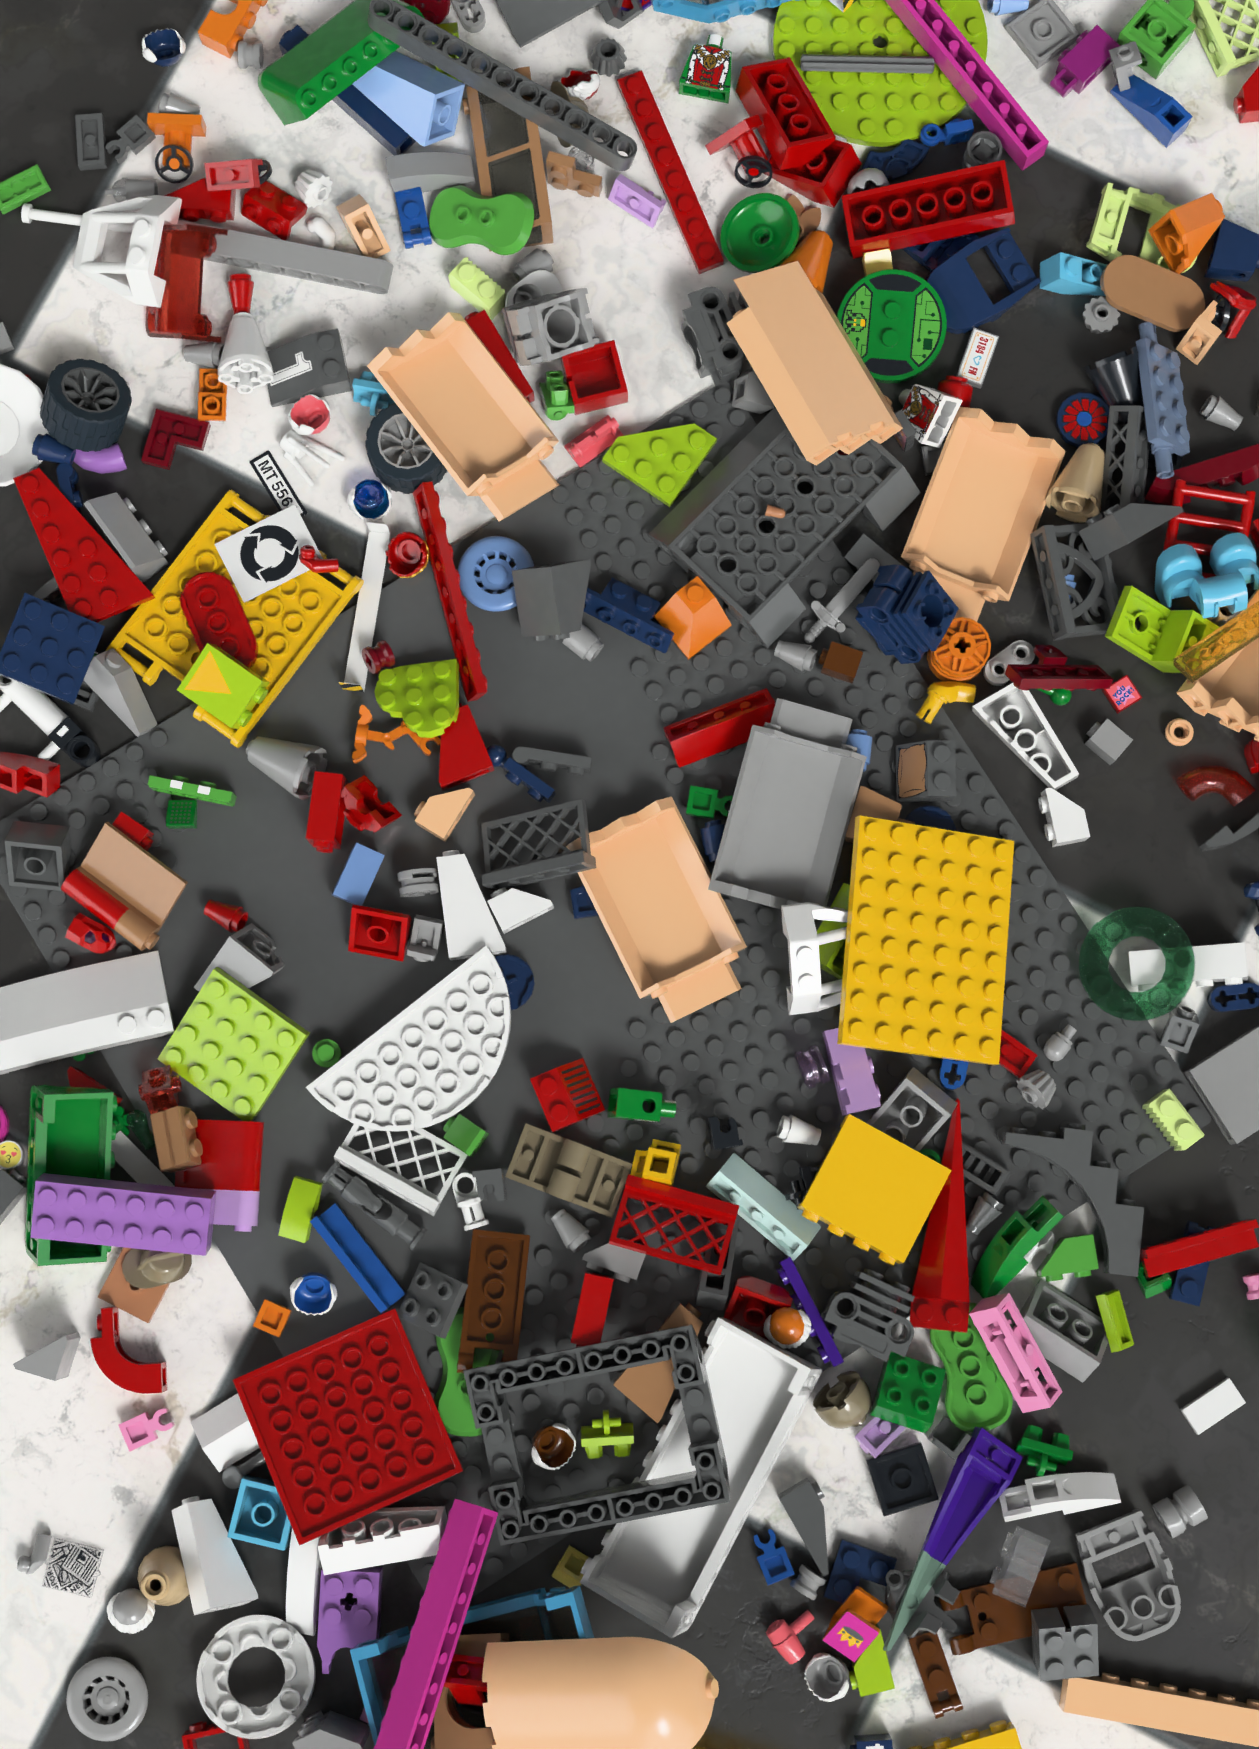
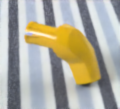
M959 681L932 683L927 688L929 695L918 713H916V716L922 720L927 710H929L930 712L924 722L931 724L943 704L952 702L974 703L976 685Z

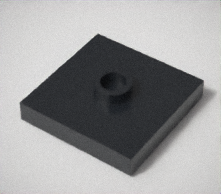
M921 1442L879 1454L876 1458L870 1457L865 1459L884 1517L939 1500Z

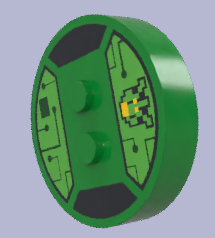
M882 270L869 274L859 280L845 295L837 315L839 322L872 377L879 383H901L922 374L936 360L946 336V312L938 293L923 278L904 270Z

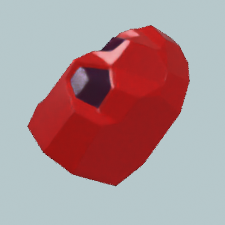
M81 913L74 917L65 938L94 953H107L116 946L114 933L109 928Z

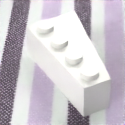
M1011 683L972 706V712L1049 788L1057 790L1078 777L1077 769L1029 690H1020Z
M1245 942L1129 951L1131 986L1138 987V992L1155 991V986L1167 985V989L1172 990L1183 989L1184 984H1196V987H1211L1213 982H1225V985H1238L1248 980Z
M445 1506L381 1508L322 1535L317 1547L324 1575L437 1555L439 1542L448 1521Z

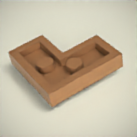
M552 151L548 152L546 159L548 184L559 190L570 189L577 191L578 194L584 197H600L602 176L576 170V160L574 157Z

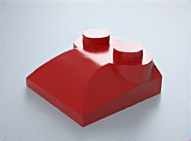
M743 1276L735 1283L723 1318H727L767 1339L763 1332L765 1320L778 1309L783 1307L790 1308L793 1299L788 1291L780 1286L752 1276Z

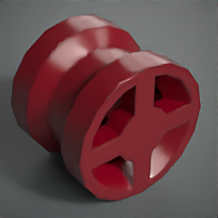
M385 640L377 642L375 647L368 646L362 649L364 663L372 674L380 672L382 667L389 668L395 665L394 654Z

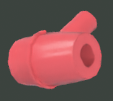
M808 1610L790 1625L784 1619L774 1621L766 1630L772 1647L789 1664L796 1663L806 1653L796 1635L815 1619Z

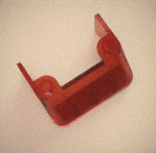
M190 224L163 226L154 275L165 280L166 284L161 308L146 306L145 326L149 337L221 343L222 337L210 336L212 332L211 321L207 315L200 313L204 258H209L215 252L217 247L215 236L227 235V229Z

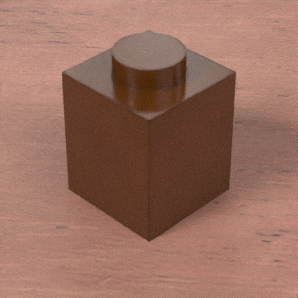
M832 641L829 649L823 648L818 662L823 665L821 673L853 683L863 652Z

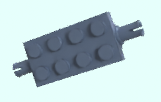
M1144 322L1138 326L1140 340L1136 341L1147 437L1148 442L1152 443L1151 453L1155 455L1156 476L1160 477V479H1168L1174 476L1171 454L1175 453L1183 456L1190 453V434L1186 424L1187 410L1184 405L1182 392L1184 386L1181 381L1179 368L1181 362L1178 353L1158 344L1156 325Z

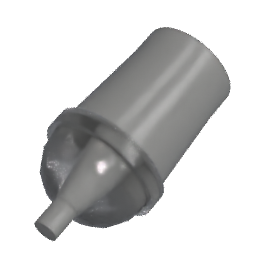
M122 178L114 183L112 189H106L105 192L106 195H113V198L119 203L138 197L158 195L156 180Z

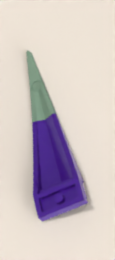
M982 1427L974 1428L971 1439L964 1451L956 1459L883 1646L884 1651L892 1649L932 1585L979 1521L1010 1485L1023 1458L1021 1455Z

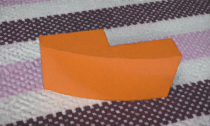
M199 368L198 420L226 421L227 385L218 380V369Z

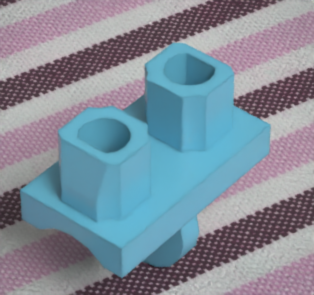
M363 371L359 379L354 378L352 384L354 389L353 402L361 403V406L370 407L371 416H377L379 409H385L395 403L381 383L377 382V378L372 372Z

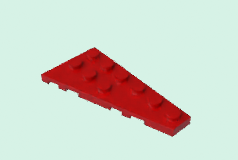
M40 468L13 478L68 611L98 623L155 599V596Z

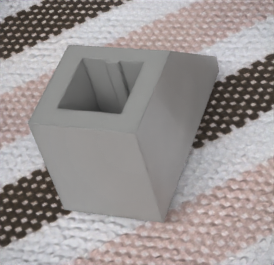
M751 367L734 381L732 407L762 414L773 409L774 404Z
M619 1237L620 1239H624V1240H627V1241L629 1240V1239L624 1238V1237ZM606 1243L585 1253L582 1260L587 1261V1268L600 1273L606 1268L614 1272V1278L629 1283L631 1278L637 1280L646 1254Z

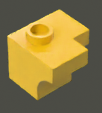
M653 1139L652 1145L647 1151L636 1150L630 1175L673 1187L681 1145Z

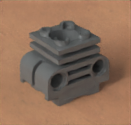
M706 287L689 293L688 298L692 307L682 310V316L685 321L682 324L681 330L686 342L695 354L696 368L700 378L711 375L715 386L726 381H734L742 372L744 357L746 362H748V359L728 327L727 322L733 319V315L737 311L748 308L747 302L740 290L738 300L735 292L729 293L728 304L722 291L716 287Z
M865 1268L863 1272L856 1270L854 1276L862 1279V1283L860 1285L851 1281L849 1286L858 1290L857 1294L854 1295L843 1290L835 1291L828 1297L820 1316L825 1321L832 1323L829 1330L830 1335L845 1343L860 1345L868 1353L886 1362L891 1351L905 1357L913 1340L914 1328L909 1320L897 1315L896 1312L900 1309L908 1313L910 1307L901 1303L902 1298L913 1302L915 1296L908 1294L909 1287L891 1280L890 1284L882 1282L883 1275ZM847 1298L850 1304L849 1309L845 1313H839L837 1303L839 1300ZM900 1323L902 1333L898 1337L893 1338L891 1336V1328L894 1324Z

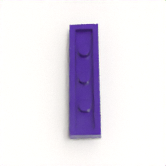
M791 1257L778 1261L781 1267L777 1269L778 1275L784 1285L790 1284L794 1292L790 1297L793 1299L792 1302L795 1308L803 1310L808 1315L811 1321V1332L809 1335L810 1337L816 1335L821 1345L817 1347V1351L824 1364L829 1362L831 1366L835 1367L843 1363L844 1360Z

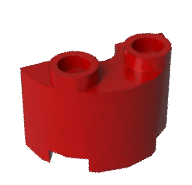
M365 775L344 786L341 797H344L346 810L343 812L350 824L358 830L366 829L377 832L396 821L402 814L390 801L383 803L379 800L377 787Z

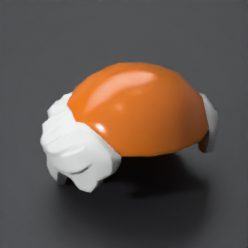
M783 1307L767 1317L763 1332L771 1343L782 1349L797 1348L803 1342H806V1339L809 1337L811 1321L804 1311Z

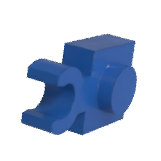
M772 1529L768 1530L770 1541L766 1544L760 1542L757 1534L754 1535L756 1546L764 1551V1554L758 1556L757 1559L768 1586L795 1575L784 1546L775 1549L776 1535Z

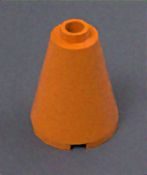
M821 230L809 232L790 256L780 264L782 266L798 261L813 287L822 294L833 247L830 236Z

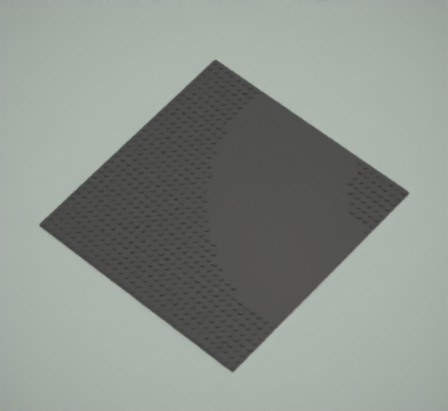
M727 381L720 383L639 432L695 423L717 438L716 444L671 507H668L603 463L602 458L606 454L604 453L558 481L559 486L500 522L496 519L453 545L452 558L455 569L458 570L462 555L473 543L490 536H503L520 543L530 554L534 566L590 559L591 568L587 588L602 594L610 580L614 578L660 602V610L677 591L693 580L696 575L692 571L687 573L648 534L757 424L748 411L732 407L734 389ZM764 520L758 525L763 533H771L775 529L774 524L769 520ZM833 540L789 583L806 607V610L768 649L728 612V605L708 586L707 588L716 597L732 626L689 660L673 641H671L668 651L662 653L583 612L582 624L601 638L600 642L604 644L597 657L590 662L587 659H581L562 643L564 639L553 640V635H550V639L543 641H534L533 637H522L517 606L509 610L493 612L478 608L466 598L468 620L473 625V639L475 647L480 652V666L482 673L487 678L488 685L486 694L476 701L467 702L459 673V703L462 706L468 704L486 749L491 745H500L505 749L507 757L512 759L513 751L517 747H529L592 757L591 773L584 772V776L571 775L567 773L568 770L557 768L556 772L544 771L540 769V765L529 764L525 767V769L555 790L556 795L550 803L544 799L541 803L527 793L529 788L522 783L516 786L505 777L507 772L501 766L494 767V771L443 791L439 784L440 746L434 741L427 742L426 747L431 751V755L427 756L408 734L392 742L394 750L388 749L381 742L367 740L365 747L367 757L357 764L353 763L352 754L356 751L354 743L358 720L361 718L359 716L361 705H365L373 716V720L368 724L371 731L389 733L399 727L403 718L391 717L390 713L383 711L378 706L374 691L380 672L384 669H392L403 665L456 659L431 561L429 560L426 568L412 578H399L381 589L372 647H375L377 642L385 640L392 649L395 665L389 668L382 667L380 672L372 674L368 670L364 692L343 690L339 682L344 683L357 608L356 604L338 615L248 734L246 741L241 747L236 748L230 743L231 740L205 721L200 722L194 718L193 713L198 705L193 703L157 725L151 731L137 737L60 784V788L49 797L40 796L0 821V884L53 973L159 951L175 1030L199 993L194 986L229 936L236 933L235 931L230 933L204 915V908L209 900L212 899L243 907L244 911L248 912V920L245 927L252 923L274 940L277 947L274 953L276 958H282L285 964L284 967L271 977L248 989L306 1029L310 1034L253 1121L264 1122L258 1226H252L251 1232L234 1231V1225L213 1224L212 1238L257 1313H259L264 1299L292 1310L281 1337L270 1334L283 1357L383 1314L374 1306L313 1225L311 1226L309 1240L306 1243L278 1236L294 1177L300 1176L322 1183L321 1180L335 1163L334 1155L339 1146L341 1147L354 1123L328 1110L306 1088L331 1068H324L315 1063L312 1056L315 1044L323 1039L335 1041L341 1049V1060L469 959L452 961L449 959L445 923H443L439 951L434 961L420 962L412 956L406 955L411 941L416 914L444 920L436 857H442V853L445 851L459 850L460 854H465L506 946L507 953L505 954L518 956L524 960L532 970L535 982L533 994L527 1003L516 1010H511L508 1045L495 1076L479 1097L465 1109L454 1115L455 1118L459 1114L463 1115L489 1133L475 1156H467L457 1175L463 1172L472 1173L473 1171L503 1168L506 1176L525 1123L553 1133L530 1079L581 1058L586 1063L605 1111L554 1132L553 1134L631 1164H633L636 1150L647 1151L651 1147L653 1139L680 1144L681 1151L673 1187L718 1200L721 1199L705 1186L733 1153L738 1155L784 1195L793 1193L790 1183L792 1181L799 1180L801 1191L804 1190L800 1167L808 1165L810 1168L821 1167L841 1129V1123L845 1116H847H842L822 1034L824 1031L839 1028L840 1004L818 1012L788 1014L787 986H791L788 939L783 934L781 909L720 893L747 946L745 949L737 952L739 958L729 963L742 989L671 1023L658 997L652 999L651 995L641 999L639 998L600 917L574 919L570 890L583 885L578 873L513 887L514 889L551 900L554 909L505 934L487 902L492 899L491 894L495 891L482 886L481 875L486 874L481 823L579 799L586 801L588 830L590 833L601 830L620 817L637 813L656 800L672 796L712 876L715 863H709V858L705 856L700 830L705 828L704 823L721 820L722 824H726L727 818L715 811L713 819L686 815L690 786L718 790L717 798L720 799L728 795L733 796L748 742L683 767H678L663 727L765 688L768 689L775 703L777 698L851 718L853 720L849 734L852 729L867 731V735L872 737L870 764L867 765L866 771L862 773L856 799L860 786H864L896 801V745L927 740H956V797L952 802L896 801L902 805L900 818L905 819L909 813L919 807L926 805L936 806L951 816L958 832L1014 841L1002 1030L1038 1055L1024 1075L1040 1069L1041 1071L1044 1070L1054 1079L1056 1090L1048 1106L1041 1109L1028 1103L1017 1088V1080L1019 1078L1001 1065L969 1062L964 1083L959 1088L948 1090L938 1080L942 1058L865 1048L867 1057L870 1056L873 1062L874 1073L872 1075L875 1084L879 1087L881 1095L880 1104L885 1101L899 1082L914 1067L954 1101L957 1098L960 1100L962 1141L1012 1172L1002 1191L996 1197L1004 1204V1207L1001 1209L1002 1214L981 1230L978 1235L966 1227L968 1277L974 1275L986 1248L1016 1211L1023 1215L1042 1195L1063 1216H1066L1087 1202L1079 1188L1050 1162L1024 1149L1002 1145V1133H1010V1128L1028 1129L1027 1135L1038 1136L1039 1131L1056 1133V1138L1059 1139L1060 1128H1068V1123L1086 1125L1085 1130L1093 1131L1090 1166H1093V1161L1110 1162L1111 1168L1119 1169V1182L1173 1147L1170 1146L1167 1137H1163V1132H1160V1128L1156 1127L1153 1119L1149 1118V1114H1146V1109H1142V1105L1160 1091L1170 1088L1200 1129L1211 1122V1116L1165 1046L1160 1045V1038L942 706L931 724L924 722L930 712L929 710H927L922 720L916 716V713H918L929 695L927 693L929 686L914 663L901 664L894 655L885 656L873 636L855 619L859 613L856 607L858 604L863 603L868 594L863 588L839 616L838 620L846 627L844 632L838 633L836 630L826 627L817 638L815 637L812 643L804 641L805 634L809 632V629L818 620L810 604L813 601H819L821 605L826 607L855 574ZM495 555L488 557V559H494ZM500 556V559L506 560L507 558L504 556ZM725 559L720 563V568L724 572L729 573L735 570L736 564L730 559ZM481 561L479 565L482 567L485 562ZM513 562L509 564L511 568L515 566ZM476 571L475 576L480 577V572ZM478 583L480 588L484 587L482 583ZM779 640L812 645V649L818 651L812 670H804L802 672L779 657L774 656ZM832 641L863 652L853 683L821 673L823 665L818 662L823 648L829 649ZM261 736L319 746L327 752L323 753V758L327 759L325 772L343 774L349 783L365 775L377 787L379 800L383 803L390 801L402 816L377 832L366 829L360 831L350 824L345 816L341 850L333 849V853L318 852L306 839L311 796L305 800L294 797L248 761V755H246L247 745L251 740ZM149 776L171 780L173 776L188 778L191 784L199 785L200 781L216 784V789L230 791L237 796L235 806L231 807L153 791L148 786ZM465 788H470L474 791V798L446 842L416 824L415 819L417 817L414 813L422 801L427 802L429 797ZM197 800V828L169 829L166 827L168 801ZM731 802L724 805L725 809L729 811ZM578 808L570 810L564 818V821L573 826L578 818ZM121 811L154 834L151 838L153 843L147 852L188 882L157 935L160 938L155 946L150 950L146 948L141 951L63 891L9 886L5 839L13 822L22 821L69 826L72 850L68 875L81 866L106 822L113 824ZM551 815L545 816L539 827L547 832L555 818ZM526 821L520 822L514 833L522 838L530 824ZM561 823L552 837L561 843L570 829ZM501 827L491 829V839L495 844L498 843L505 830ZM535 830L527 843L536 848L544 835ZM575 834L569 843L573 842L580 836ZM510 836L502 849L511 854L519 841ZM549 840L541 854L545 857L552 856L558 845ZM844 840L826 907H831L843 883L850 885L853 843ZM356 842L385 855L362 906L407 914L412 918L403 962L348 951L353 904L331 894ZM524 846L516 860L520 863L527 862L533 852ZM501 852L494 859V869L501 868L508 859ZM419 868H435L437 870L435 883L439 887L438 893H428L425 896L400 897L399 888L402 886L401 882L398 881L397 873ZM81 913L109 928L114 933L116 940L114 949L107 953H94L65 938L67 929L74 917ZM814 919L817 931L822 920ZM89 931L85 935V941L90 944L95 942L94 933ZM103 933L102 939L109 942L108 936ZM820 969L821 984L840 980ZM1067 1024L1071 1025L1077 1030L1070 1039L1073 1043L1070 1046L1071 1049L1060 1061L1049 1060L1044 1054V1045L1052 1034L1056 1032L1061 1033ZM173 1034L100 1050L153 1140L154 1135L150 1115L176 1106L191 1108L199 1120L242 1121L158 1060L159 1055ZM953 1064L951 1071L944 1074V1078L949 1080L948 1084L950 1085L954 1081H959V1076L955 1075L956 1065ZM626 1088L662 1093L663 1100L676 1101L675 1117H660L659 1122L607 1118L610 1089ZM646 1101L642 1105L644 1111H647L649 1107ZM879 1107L851 1115L866 1123ZM793 1115L821 1129V1137L818 1144L815 1146L812 1144L783 1142L781 1138L777 1137V1129L782 1116L789 1117ZM952 1115L922 1148L935 1151L939 1155L941 1162ZM717 1116L721 1131L723 1125H726L729 1131L728 1119L734 1118L737 1123L739 1140L742 1139L743 1145L712 1151L708 1118ZM449 1119L422 1128L451 1144L443 1138L446 1134L443 1128ZM360 1126L358 1131L364 1130V1127ZM377 1130L369 1133L373 1148L389 1143L386 1131ZM390 1131L392 1142L409 1138L407 1131ZM411 1131L412 1137L418 1135L417 1133ZM366 1134L354 1137L349 1147L358 1152L370 1149ZM426 1138L414 1141L417 1156L434 1152L431 1141ZM410 1142L394 1146L398 1161L414 1157ZM436 1145L437 1151L444 1149ZM391 1148L374 1152L377 1163L383 1166L395 1163ZM967 1151L963 1156V1166L971 1154ZM451 1152L438 1155L442 1170L454 1167L460 1158ZM371 1153L365 1154V1156L372 1159ZM435 1156L419 1160L423 1175L439 1171ZM976 1157L968 1172L971 1174L974 1172L980 1159ZM416 1162L399 1166L402 1177L408 1180L419 1177ZM340 1164V1168L352 1177L357 1176L364 1181L373 1195L375 1193L382 1195L409 1215L408 1219L421 1229L425 1227L428 1230L413 1251L409 1249V1244L397 1235L392 1236L367 1217L363 1212L364 1208L348 1203L340 1197L341 1193L328 1183L322 1185L318 1210L314 1213L313 1218L320 1216L337 1203L406 1293L420 1262L467 1284L473 1229L464 1231L465 1220L461 1208L457 1206L452 1184L436 1214L432 1216ZM986 1164L978 1178L983 1180L991 1166ZM396 1167L390 1168V1170L397 1173ZM996 1170L988 1183L990 1186H993L999 1177V1171ZM450 1173L444 1174L445 1181L448 1179ZM441 1176L425 1179L426 1189L438 1196L443 1187ZM468 1177L460 1178L457 1184L459 1191L465 1194L470 1193L474 1187L473 1181ZM505 1177L507 1200L496 1201L495 1189L493 1193H488L487 1191V1200L484 1199L480 1203L484 1217L489 1220V1224L474 1229L530 1235L517 1359L576 1348V1344L570 1342L585 1272L588 1271L611 1277L614 1275L613 1271L606 1268L603 1269L602 1273L587 1268V1261L582 1259L585 1253L609 1243L624 1188L613 1218ZM964 1177L965 1216L967 1221L979 1195L982 1196L986 1190ZM421 1181L414 1182L415 1184L422 1187ZM628 1198L626 1208L631 1216L644 1210L640 1201ZM384 1203L381 1211L375 1217L385 1220L391 1216L392 1211ZM659 1207L652 1211L659 1224L672 1218L667 1208ZM562 1209H565L567 1213L589 1230L588 1234L591 1240L575 1253L570 1248H566L554 1223L551 1221V1218ZM930 1213L904 1263L898 1264L895 1262L894 1266L878 1258L880 1253L870 1248L867 1252L853 1244L854 1239L846 1234L843 1237H839L828 1231L829 1225L818 1220L817 1223L821 1226L820 1230L793 1263L819 1314L821 1315L828 1297L833 1292L843 1290L856 1295L858 1290L849 1285L851 1281L861 1285L862 1279L854 1276L856 1270L863 1272L865 1268L883 1275L881 1281L886 1284H890L892 1280L909 1287L908 1294L912 1295ZM623 1214L622 1221L627 1219L625 1214ZM648 1214L634 1221L641 1234L655 1227ZM737 1214L736 1219L740 1220L728 1297L724 1311L695 1306L701 1270L645 1255L637 1280L631 1278L630 1282L627 1283L614 1278L601 1342L655 1332L679 1303L683 1306L690 1303L701 1313L699 1319L703 1324L697 1338L702 1349L703 1347L708 1348V1337L705 1336L706 1329L712 1320L717 1321L718 1317L723 1318L735 1283L740 1277L752 1276L786 1289L790 1295L794 1294L790 1284L784 1285L777 1272V1269L781 1268L778 1261L788 1256ZM687 1215L680 1219L687 1232L700 1226L695 1216ZM676 1222L662 1228L669 1241L683 1235ZM630 1223L621 1227L617 1234V1238L624 1237L629 1240L637 1236ZM704 1230L690 1236L697 1249L706 1245L707 1235ZM658 1231L644 1238L648 1246L652 1248H658L665 1244ZM686 1239L672 1246L676 1254L680 1256H686L693 1252ZM310 1272H319L326 1275L331 1283L335 1285L338 1295L331 1310L323 1313V1315L317 1314L315 1316L297 1311L290 1298V1286L295 1279ZM465 1294L459 1308L464 1307ZM403 1296L385 1312H388L395 1308L396 1312L398 1313L405 1296ZM843 1298L837 1303L839 1313H845L849 1309L850 1304L847 1298ZM902 1298L901 1303L910 1307L909 1312L898 1309L896 1314L907 1318L910 1316L911 1301ZM792 1302L790 1308L797 1310ZM399 1317L434 1400L443 1375L442 1359L436 1344V1335ZM823 1319V1321H824V1323H825V1325H826V1327H827V1329H828V1331H829L830 1328H831V1326H832V1323H830V1322H828V1321H825V1320ZM809 1335L806 1342H803L797 1348H785V1350L821 1368L822 1372L831 1367L829 1362L824 1364L817 1351V1347L821 1345L816 1335L813 1337ZM832 1337L842 1359L862 1347L857 1344L845 1343ZM499 1351L495 1364L501 1363L503 1351ZM624 1369L507 1392L506 1397L529 1503L630 1484L636 1477L640 1478L645 1469L642 1464L650 1450L654 1452L659 1443L656 1440L659 1430L664 1424L668 1425L672 1418V1415L669 1414L672 1405L677 1398L681 1400L679 1389H674L659 1423H656L613 1385ZM603 1410H609V1418L621 1417V1424L633 1423L634 1444H631L630 1455L617 1457L614 1455V1445L602 1446L603 1457L589 1459L585 1447L581 1445V1426H592V1419H603ZM556 1423L568 1426L576 1439V1450L573 1452V1456L569 1458V1462L563 1467L561 1466L560 1469L548 1470L535 1464L531 1450L533 1437L536 1432L543 1426ZM448 1433L463 1471L383 1508L445 1506L448 1520V1514L454 1500L458 1499L493 1511L488 1489L493 1481L483 1435L462 1437ZM495 1522L472 1597L573 1532L500 1546ZM436 1555L406 1561L424 1592Z

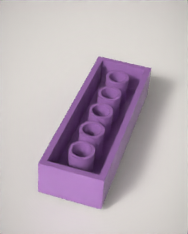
M43 1173L35 1181L30 1238L206 1256L212 1242L216 1191Z

